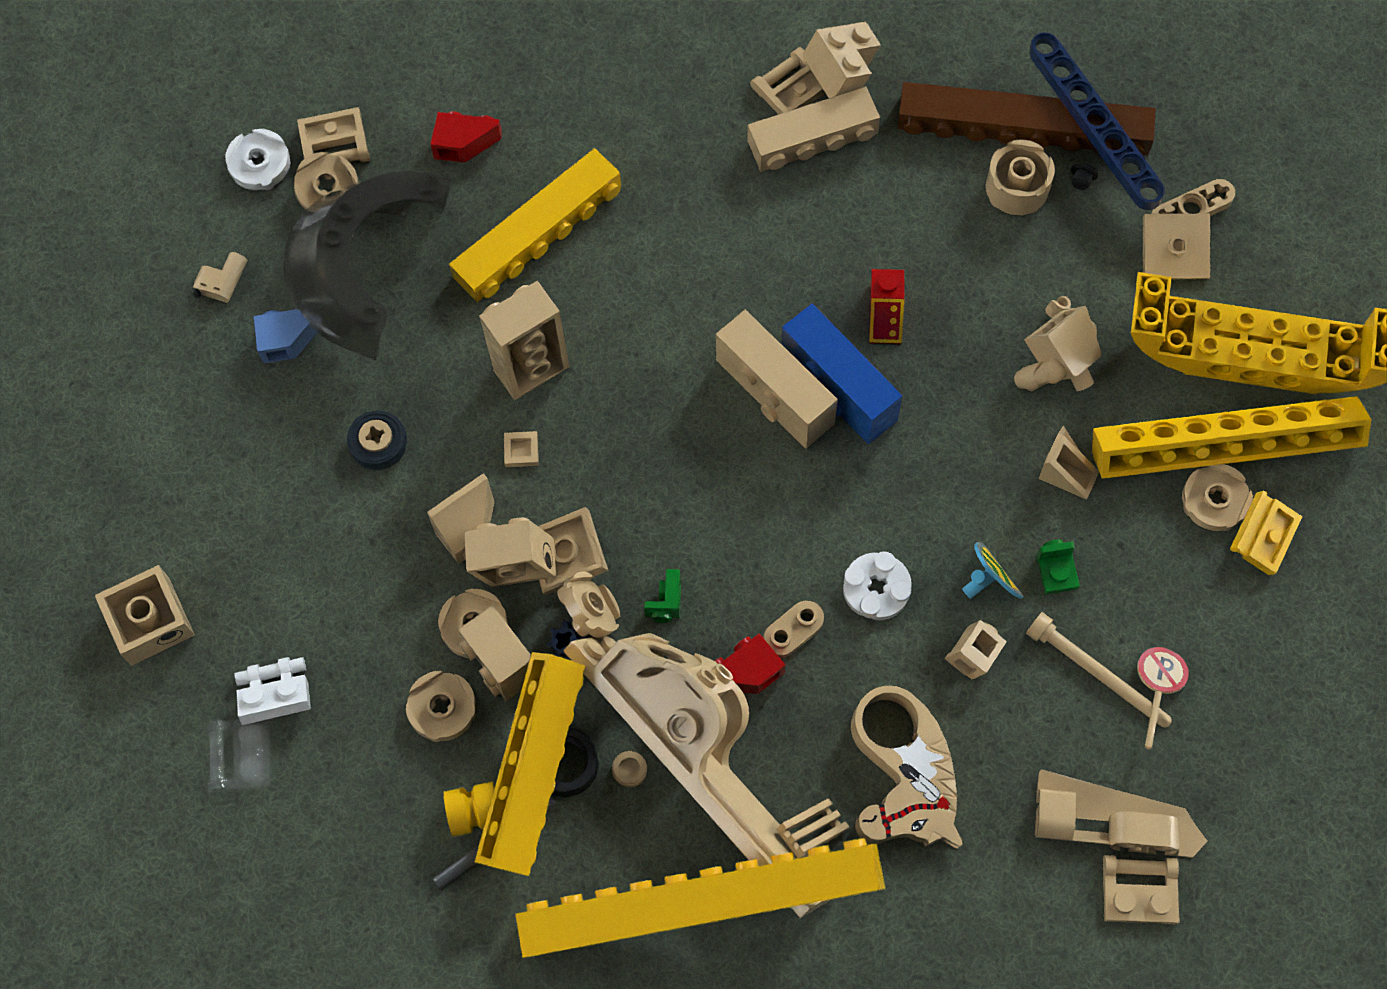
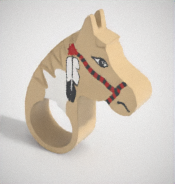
M882 686L871 690L862 698L853 713L851 720L852 737L857 747L895 781L896 787L889 792L881 805H871L862 811L855 822L857 834L861 839L865 838V841L870 844H879L888 840L907 837L917 842H923L925 847L941 840L958 849L962 846V839L954 825L957 808L956 781L950 751L937 721L922 702L903 688ZM879 700H890L903 706L913 721V743L910 742L907 746L904 745L893 749L875 744L867 736L863 728L862 716L864 709L871 703Z

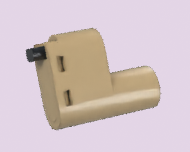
M230 252L222 270L202 266L193 285V288H195L193 292L194 297L199 298L202 294L203 296L229 303L245 268L247 259L241 254Z

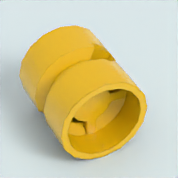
M493 781L474 785L471 792H467L464 787L444 791L446 816L452 837L470 834L476 826L483 831L495 789Z

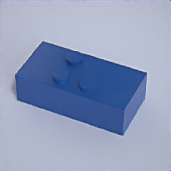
M813 303L782 326L781 345L838 399L836 417L840 415L868 445L898 421L902 395Z

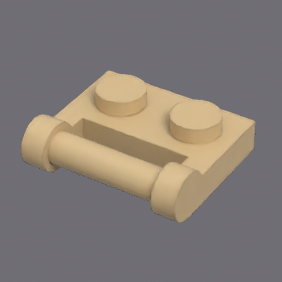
M801 47L792 51L791 57L762 77L757 76L750 81L752 89L778 114L810 105L825 94V91L802 56L805 50ZM798 66L802 68L774 89L771 87V85Z
M359 107L297 120L304 159L314 154L316 150L356 142L357 148L329 154L339 155L349 162L360 160L363 163L370 161Z
M1104 855V921L1178 924V859L1165 858L1164 861L1116 859V856ZM1116 874L1165 876V886L1116 884Z

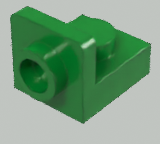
M1061 539L1051 540L1039 548L1036 559L1045 595L1079 589L1080 583L1072 555L1075 547L1072 541L1063 543Z
M666 569V580L659 581V601L644 602L645 617H651L653 622L669 623L672 621V618H680V569Z

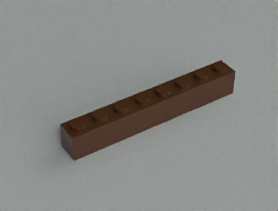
M903 82L897 129H902L908 134L916 135L922 132H930L942 138L959 135L967 136L972 141H982L985 138L997 139L1003 144H1008L1014 140H1028L1039 144L1043 148L1048 145L1062 146L1067 151H1076L1080 148L1092 149L1095 153L1099 154L1059 98ZM1105 103L1142 156L1149 155L1154 142L1156 108ZM1093 114L1087 117L1088 122L1094 126H1100L1104 123L1103 118L1099 115ZM1107 139L1105 141L1106 147L1111 150L1122 148L1121 143L1116 139Z

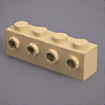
M863 87L748 124L747 141L760 172L768 169L776 170L796 160L810 159L820 152L838 150L845 144L854 141L869 140L878 134L880 116L867 87Z

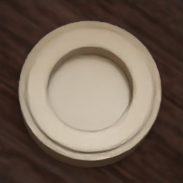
M626 751L614 759L612 774L616 782L621 786L635 787L646 778L647 764L639 753Z

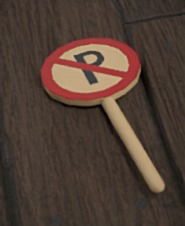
M1163 647L1146 650L1141 654L1137 663V672L1141 681L1149 689L1155 691L1145 748L1148 750L1152 748L1162 693L1171 694L1178 692L1186 685L1189 678L1188 667L1184 659L1179 654Z

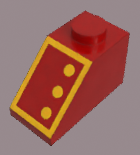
M872 269L869 285V344H902L904 270Z

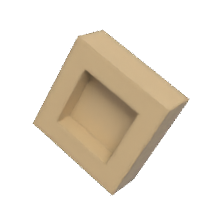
M537 431L504 433L505 467L539 466Z

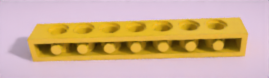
M1358 396L1106 426L1093 428L1092 453L1102 479L1368 447L1372 419Z

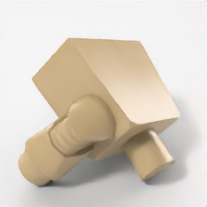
M1066 296L1058 297L1056 301L1051 300L1046 307V313L1052 319L1024 339L1038 363L1025 366L1016 372L1014 380L1019 389L1034 391L1048 383L1056 384L1066 379H1071L1076 391L1087 389L1094 384L1088 367L1101 358V350L1097 341V326L1091 321L1086 306L1070 309L1071 301Z

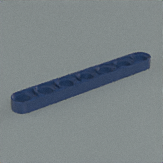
M1046 32L1034 36L1029 50V55L1034 64L1133 202L1143 210L1156 209L1165 194V188L1161 180L1058 38ZM1042 43L1048 44L1052 47L1053 51L1049 54H1042L1037 51L1036 46ZM1064 67L1069 71L1070 75L1065 78L1057 77L1053 73V69ZM1082 91L1086 94L1087 99L1077 102L1071 98L1070 93ZM1093 114L1099 115L1103 118L1104 123L1100 126H1094L1088 122L1087 117ZM1107 139H1116L1121 143L1122 148L1111 150L1106 147L1105 141ZM1126 163H1133L1139 168L1140 172L1135 175H1129L1123 170L1122 166ZM1152 188L1156 191L1157 198L1152 200L1145 199L1141 195L1140 190Z

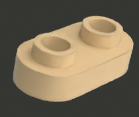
M812 601L797 603L766 629L764 633L765 641L780 658L790 656L821 630L824 622V614L821 607ZM803 613H810L813 619L806 622L800 616ZM778 634H784L787 640L784 643H778L774 637Z

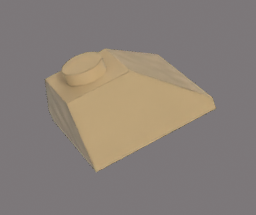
M484 473L427 512L435 534L458 565L466 560L464 531L475 530L476 526L491 522L494 498L488 478Z

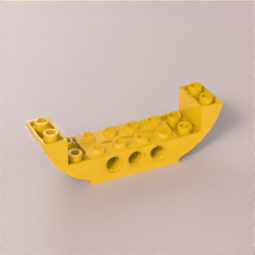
M1143 272L1137 273L1131 336L1142 352L1169 368L1183 372L1186 375L1310 394L1358 391L1387 383V309L1374 308L1365 324L1360 325L1170 296L1172 277Z

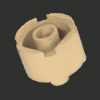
M1014 140L993 154L986 180V192L994 207L1008 214L1026 215L1037 212L1048 198L1055 173L1054 162L1051 156L1049 158L1043 152V147L1028 140Z

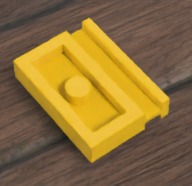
M1264 490L1257 492L1230 550L1233 552L1237 551L1243 555V559L1267 575L1276 574L1302 516L1279 500L1268 497L1267 492Z

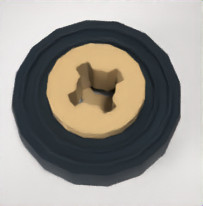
M379 410L366 412L356 418L349 427L347 435L348 450L354 460L365 468L374 470L389 468L397 463L405 453L407 446L405 427L396 416L389 412Z

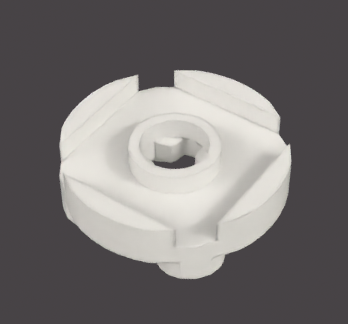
M266 129L252 130L253 134L237 136L228 146L225 158L228 171L238 185L249 190H270L275 184L283 180L288 173L291 162L288 148L278 134ZM264 155V161L261 164L254 165L251 159Z
M884 551L869 553L854 560L849 568H847L844 577L843 594L847 604L855 613L866 618H872L873 620H886L899 614L907 604L911 594V577L903 563L897 560L891 553ZM876 578L878 581L886 583L883 586L884 593L878 594L876 590L870 592L868 587L871 586L872 579Z

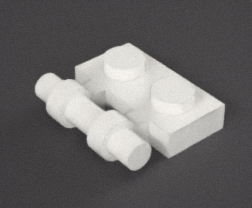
M286 657L278 659V663L262 667L259 664L247 667V670L235 673L237 686L250 684L249 688L236 690L238 717L242 725L311 709L309 685L305 674L293 676V673L306 671L303 657L293 660ZM281 676L279 681L263 684V680Z

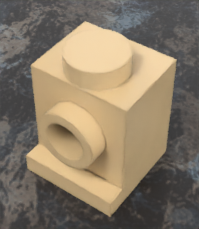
M979 620L966 628L953 650L945 657V660L973 680L988 672L1007 641L998 635V631L992 625Z

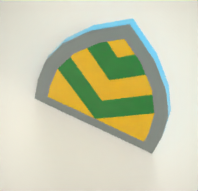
M977 542L974 544L976 554L986 570H975L972 573V581L962 588L964 593L971 599L994 580H997L1012 595L1020 599L1023 598V594L984 543Z

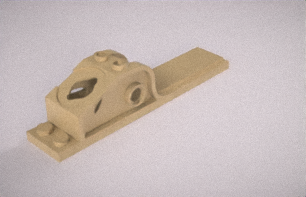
M651 633L620 639L617 642L608 636L572 641L564 650L567 656L573 662L585 665L583 674L748 860L757 859L758 866L772 864L771 856L792 852L776 830L780 824L729 768V753L733 744L740 738L747 727L749 707L745 695L732 680L733 676L726 667L697 653L693 656L668 645L669 641ZM829 900L793 906L791 908L802 918L826 904Z

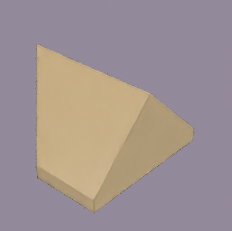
M1062 426L1046 458L1039 479L1087 500L1099 471L1081 453L1065 427Z

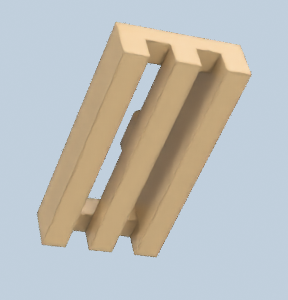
M829 798L783 822L776 829L797 858L807 854V849L819 847L841 835L849 828L846 821L843 823L839 822L838 818L841 815L837 810L834 812L830 810L829 807L832 805V802ZM821 813L824 816L793 834L789 832ZM828 824L831 825L832 829L801 846L797 843L798 840Z

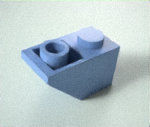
M302 305L295 310L282 312L271 310L263 315L254 316L257 352L263 363L294 359L301 353L324 325V317L319 306Z

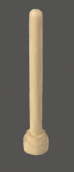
M1043 612L1040 613L1025 634L1036 642L1038 640L1043 643L1048 641L1150 718L1153 705L1151 701L1055 630L1057 627L1052 624L1053 619ZM1159 708L1157 724L1164 728L1170 726L1172 722L1171 717Z

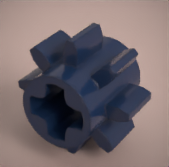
M563 620V628L558 630L550 629L553 636L551 642L546 643V646L556 650L555 656L564 658L566 655V659L572 661L564 652L568 646L564 641L567 637H570L571 642L588 637L579 635L574 628L572 630L570 622Z

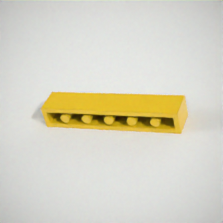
M594 148L449 263L452 277L476 302L480 301L483 297L486 299L492 297L499 290L500 284L508 277L513 279L523 271L524 264L532 258L539 259L548 250V245L557 238L562 240L567 237L572 231L573 225L580 219L584 221L589 219L595 213L600 203L604 200H613L620 192V187H622L620 172Z
M531 653L475 862L529 876L531 867L536 860V848L540 833L545 826V814L549 799L555 789V777L559 762L564 755V743L568 728L574 718L573 710L578 692L583 684L585 665L552 654Z

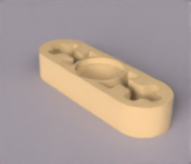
M1216 179L1159 205L1156 209H1153L1151 214H1174L1175 210L1177 214H1189L1184 210L1183 204L1193 202L1200 208L1198 214H1210L1212 216L1231 205L1235 197V189L1230 182ZM1215 190L1219 193H1226L1224 200L1220 196L1210 200L1208 205L1207 200L1213 196Z

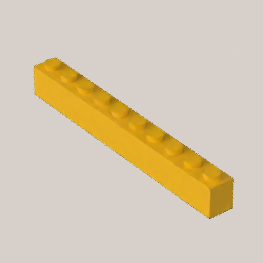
M865 838L843 842L844 850L830 852L829 845L807 849L808 857L794 859L793 852L771 856L772 864L758 866L757 859L735 863L736 871L723 873L722 867L719 866L700 870L701 878L687 880L686 873L664 877L666 884L652 887L651 880L632 883L630 884L631 891L619 894L617 893V888L612 887L596 890V898L583 900L582 894L561 897V905L549 907L548 900L526 904L527 912L515 914L522 957L525 958L885 889L877 844L866 845Z

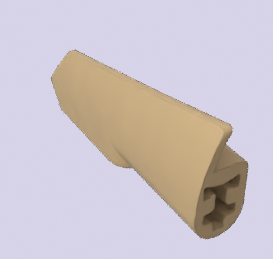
M1040 770L1038 773L1036 803H1039L1036 810V838L1108 844L1113 850L1120 851L1119 847L1129 848L1128 852L1148 854L1164 851V855L1193 858L1207 842L1185 808L1046 770ZM1078 818L1109 821V833L1075 830V820Z

